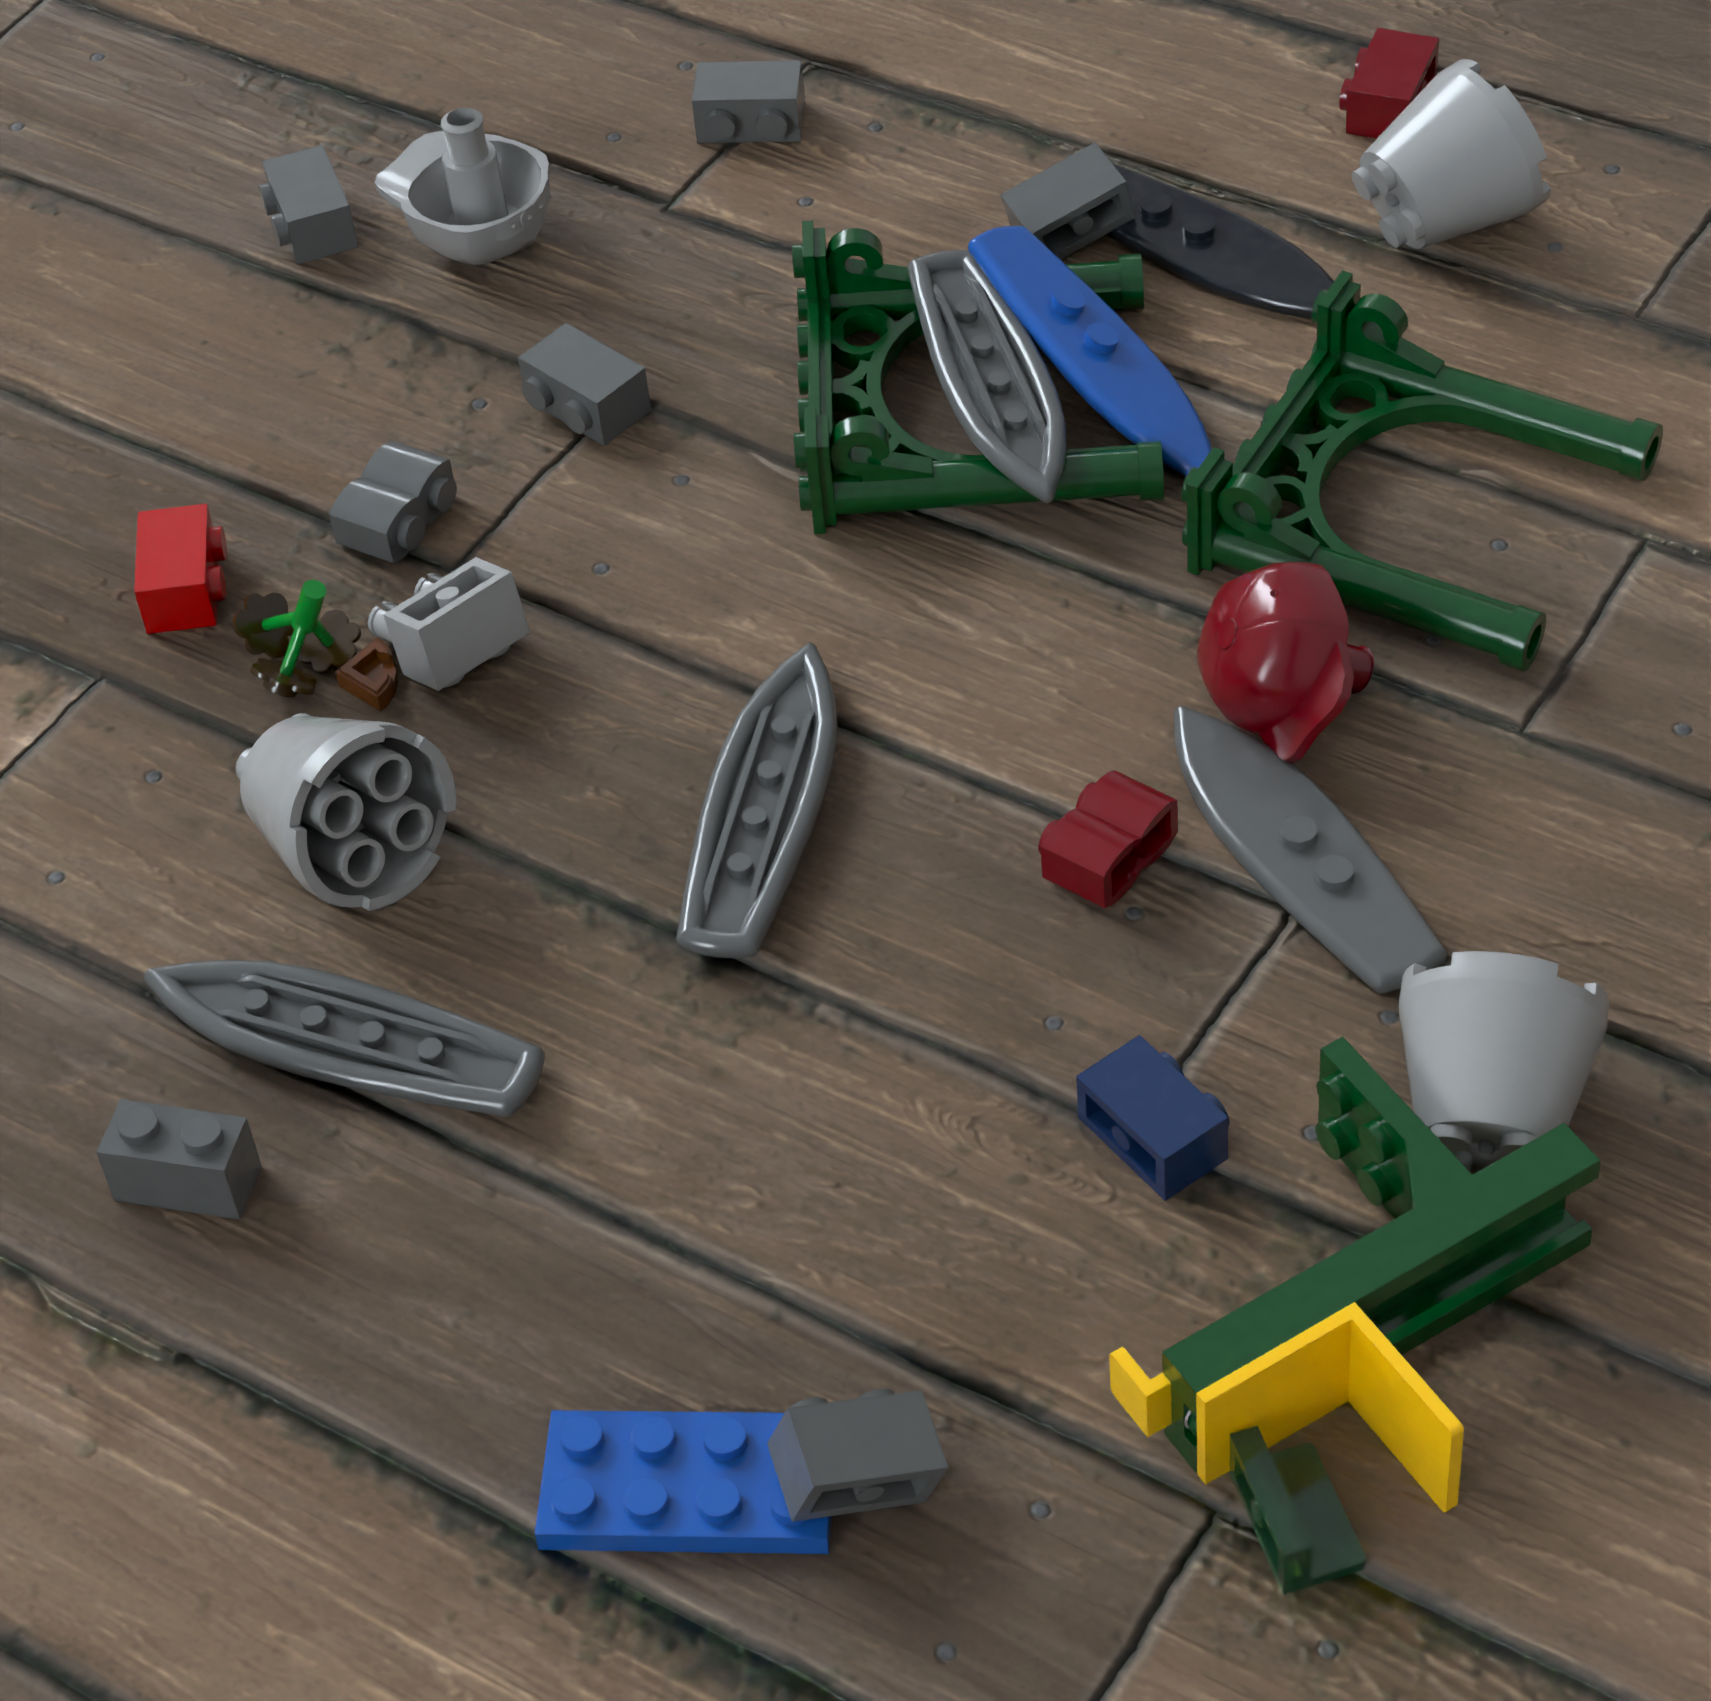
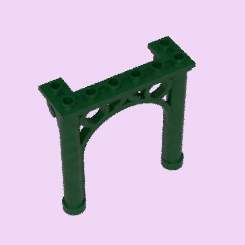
M813 220L802 221V244L792 245L794 278H805L806 288H797L799 322L807 321V324H797L799 358H808V361H798L797 366L800 395H808V398L798 399L800 432L794 433V455L796 468H800L801 472H807L808 476H799V499L801 511H812L814 534H826V525H837V515L1042 502L1012 482L995 468L984 455L956 454L933 448L912 437L894 420L882 396L885 378L898 355L910 343L924 334L907 267L884 264L882 243L875 234L868 230L851 228L840 231L831 238L827 246L825 228H814ZM1141 254L1118 255V261L1066 264L1111 309L1121 308V311L1144 310ZM860 256L864 260L851 259L849 257ZM860 331H871L881 337L877 342L864 347L853 346L845 341L850 335ZM834 361L854 372L843 378L834 379ZM835 410H843L856 415L842 420L835 426ZM1161 441L1137 442V445L1067 449L1064 471L1052 501L1139 495L1140 501L1163 500L1164 476ZM862 445V446H866V447H868V448L855 447V446Z
M1342 270L1328 291L1322 290L1314 302L1311 319L1314 324H1317V340L1310 359L1302 369L1297 368L1294 370L1288 381L1286 392L1277 404L1271 403L1264 413L1261 427L1253 438L1245 439L1237 452L1235 463L1233 464V462L1225 460L1224 450L1213 447L1199 468L1193 467L1188 472L1181 493L1182 501L1187 503V521L1182 533V543L1187 546V572L1199 575L1203 568L1212 571L1217 563L1247 573L1272 563L1305 562L1319 564L1329 572L1343 605L1499 656L1501 664L1526 671L1535 660L1543 640L1546 628V614L1544 612L1523 605L1516 606L1373 559L1354 550L1334 533L1323 515L1320 497L1327 478L1341 459L1359 444L1373 436L1408 424L1452 422L1480 428L1618 471L1621 475L1644 481L1651 473L1657 460L1663 438L1662 424L1642 418H1636L1631 422L1447 366L1444 360L1402 338L1409 324L1405 311L1396 301L1376 293L1367 294L1360 298L1361 284L1353 282V273ZM1352 397L1363 398L1374 406L1373 408L1353 414L1341 413L1335 410L1336 405L1341 400ZM1388 397H1392L1398 400L1388 401ZM1317 421H1319V425L1324 430L1309 434ZM1288 465L1297 472V477L1280 474ZM1282 501L1292 502L1301 509L1285 518L1278 519L1275 517L1282 508Z

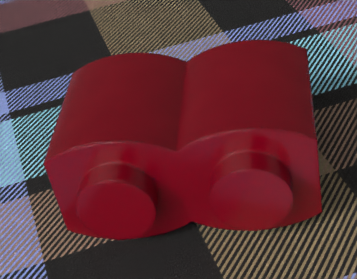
M1116 770L1106 773L1096 783L1091 782L1085 786L1078 797L1075 809L1066 813L1060 820H1053L1044 829L1038 845V851L1041 854L1042 877L1103 908L1112 906L1130 889L1141 870L1152 865L1172 843L1178 833V800Z

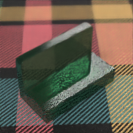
M1258 1425L1231 1433L1230 1476L1283 1595L1363 1570L1365 1567V1554L1315 1446L1312 1443H1303L1270 1454Z

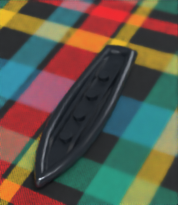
M1112 163L1127 182L1136 218L1106 234L1107 236L1137 254H1141L1142 257L1210 292L1248 306L1279 314L1311 319L1313 305L1318 294L1322 290L1328 291L1334 280L1300 248L1272 230L1234 211L1162 181Z

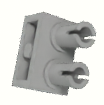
M477 557L444 577L436 573L427 574L429 581L422 577L415 586L414 596L399 605L387 601L381 602L383 609L375 606L368 618V628L371 634L376 638L378 637L393 643L403 675L437 691L457 684L463 679L464 674L486 660L506 653L510 645L530 633L512 572Z

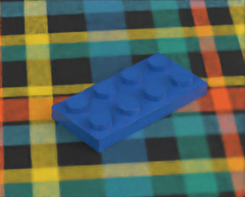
M551 1410L534 1533L538 1550L829 1554L832 1516L791 1521L767 1445L785 1413Z

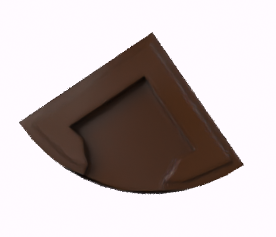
M378 637L335 671L339 687L380 712L391 702L398 687V673L391 650Z

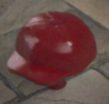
M1305 562L1272 563L1245 573L1221 586L1206 616L1198 641L1196 655L1198 667L1209 695L1226 719L1241 729L1261 737L1279 758L1292 763L1302 759L1318 735L1342 712L1351 693H1359L1366 688L1374 670L1373 653L1369 647L1364 645L1357 647L1347 644L1349 635L1348 617L1329 572L1322 565Z

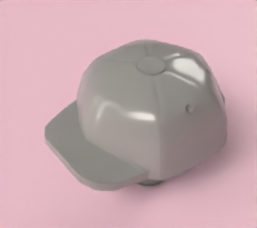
M458 108L450 111L441 119L440 126L443 131L427 133L414 140L393 163L376 176L375 187L384 199L403 211L413 235L427 248L442 256L465 264L481 265L514 254L534 242L542 227L546 209L551 199L549 163L547 156L534 147L498 135L485 134L483 127L484 116L480 111L473 108Z

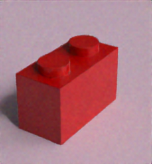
M207 503L138 512L134 594L147 634L217 626V601H225L227 597L224 571L221 565L218 566V561L227 560V543L223 526L213 527Z

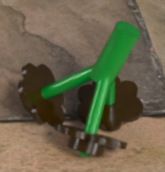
M307 580L304 582L296 609L293 612L288 613L287 601L279 593H269L264 597L258 593H253L245 598V609L238 611L233 618V628L238 636L246 639L245 647L250 654L259 655L264 652L270 658H279L285 655L283 661L275 662L259 658L250 670L254 676L264 680L263 686L267 690L277 695L292 698L296 697L298 693L312 695L314 693L317 679L307 673H303L302 669L296 666L297 659L303 664H312L313 669L317 673L324 674L329 672L333 665L342 667L357 654V648L354 643L360 639L361 630L355 623H349V619L343 611L338 609L330 610L319 621L318 617L326 595V587L318 580Z

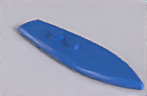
M1004 226L993 228L971 239L968 243V250L971 256L1023 324L1035 343L1079 395L1114 429L1135 445H1137V442L1161 441L1163 464L1184 476H1187L1193 467L1199 468L1212 450L1200 417L1189 397L1171 372L1123 319L1026 227Z

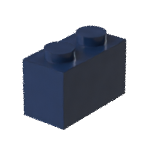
M1138 1035L1076 1076L1078 1118L1164 1201H1167L1228 1159V1127L1230 1120L1222 1103L1211 1093L1203 1094L1184 1076L1181 1067L1170 1054L1166 1052L1159 1053L1141 1035Z

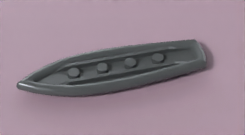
M969 250L940 251L911 260L907 270L922 330L942 390L956 419L972 443L995 468L1044 503H1050L1054 499L1064 471L1067 452L1066 423L1058 392L1032 338L969 253Z
M811 642L805 644L785 660L756 689L738 714L721 747L708 783L689 863L676 941L681 948L715 958L755 956L760 950L795 874L824 800L833 767L838 730L836 699L830 676L816 645Z
M1179 706L1175 709L1173 714L1175 747L1182 775L1194 803L1214 834L1239 864L1297 922L1378 994L1400 990L1404 972L1414 963L1427 967L1426 970L1440 967L1446 961V949L1400 884L1340 808L1311 778L1293 763L1279 758L1268 745L1251 734L1218 718L1184 706Z
M227 959L195 961L148 969L144 974L145 982L165 1006L200 1034L226 1049L259 1063L324 1082L412 1101L510 1117L535 1090L543 1070L545 1052L535 1044L412 997L357 979L314 968L270 961Z

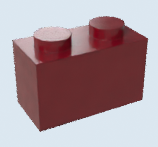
M1377 27L1368 48L1361 47L1358 52L1353 79L1346 78L1341 88L1339 108L1346 111V133L1377 139L1437 75L1439 38Z

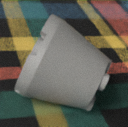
M1458 60L1439 72L1361 155L1360 167L1351 173L1352 182L1357 192L1365 200H1371L1382 218L1379 220L1380 230L1388 243L1394 248H1398L1405 243L1414 249H1421L1529 213L1546 202L1550 196L1551 188L1545 181L1542 182L1538 163L1546 159L1547 156L1533 124L1520 103L1505 85L1496 90L1478 75L1481 73L1479 63L1473 60Z
M298 713L270 727L259 737L253 747L244 750L240 754L236 762V775L240 779L241 800L248 817L300 885L328 904L350 908L363 907L368 911L391 905L418 887L441 858L434 852L443 834L448 812L456 811L454 778L440 750L425 737L401 725L381 721L314 717L306 713Z
M1452 952L1450 966L1426 970L1427 967L1414 963L1406 969L1402 976L1398 1007L1412 1110L1469 1172L1472 1165L1487 1167L1563 1123L1569 1127L1607 1030L1609 997L1598 983L1584 984L1583 988L1558 977V963L1503 952Z

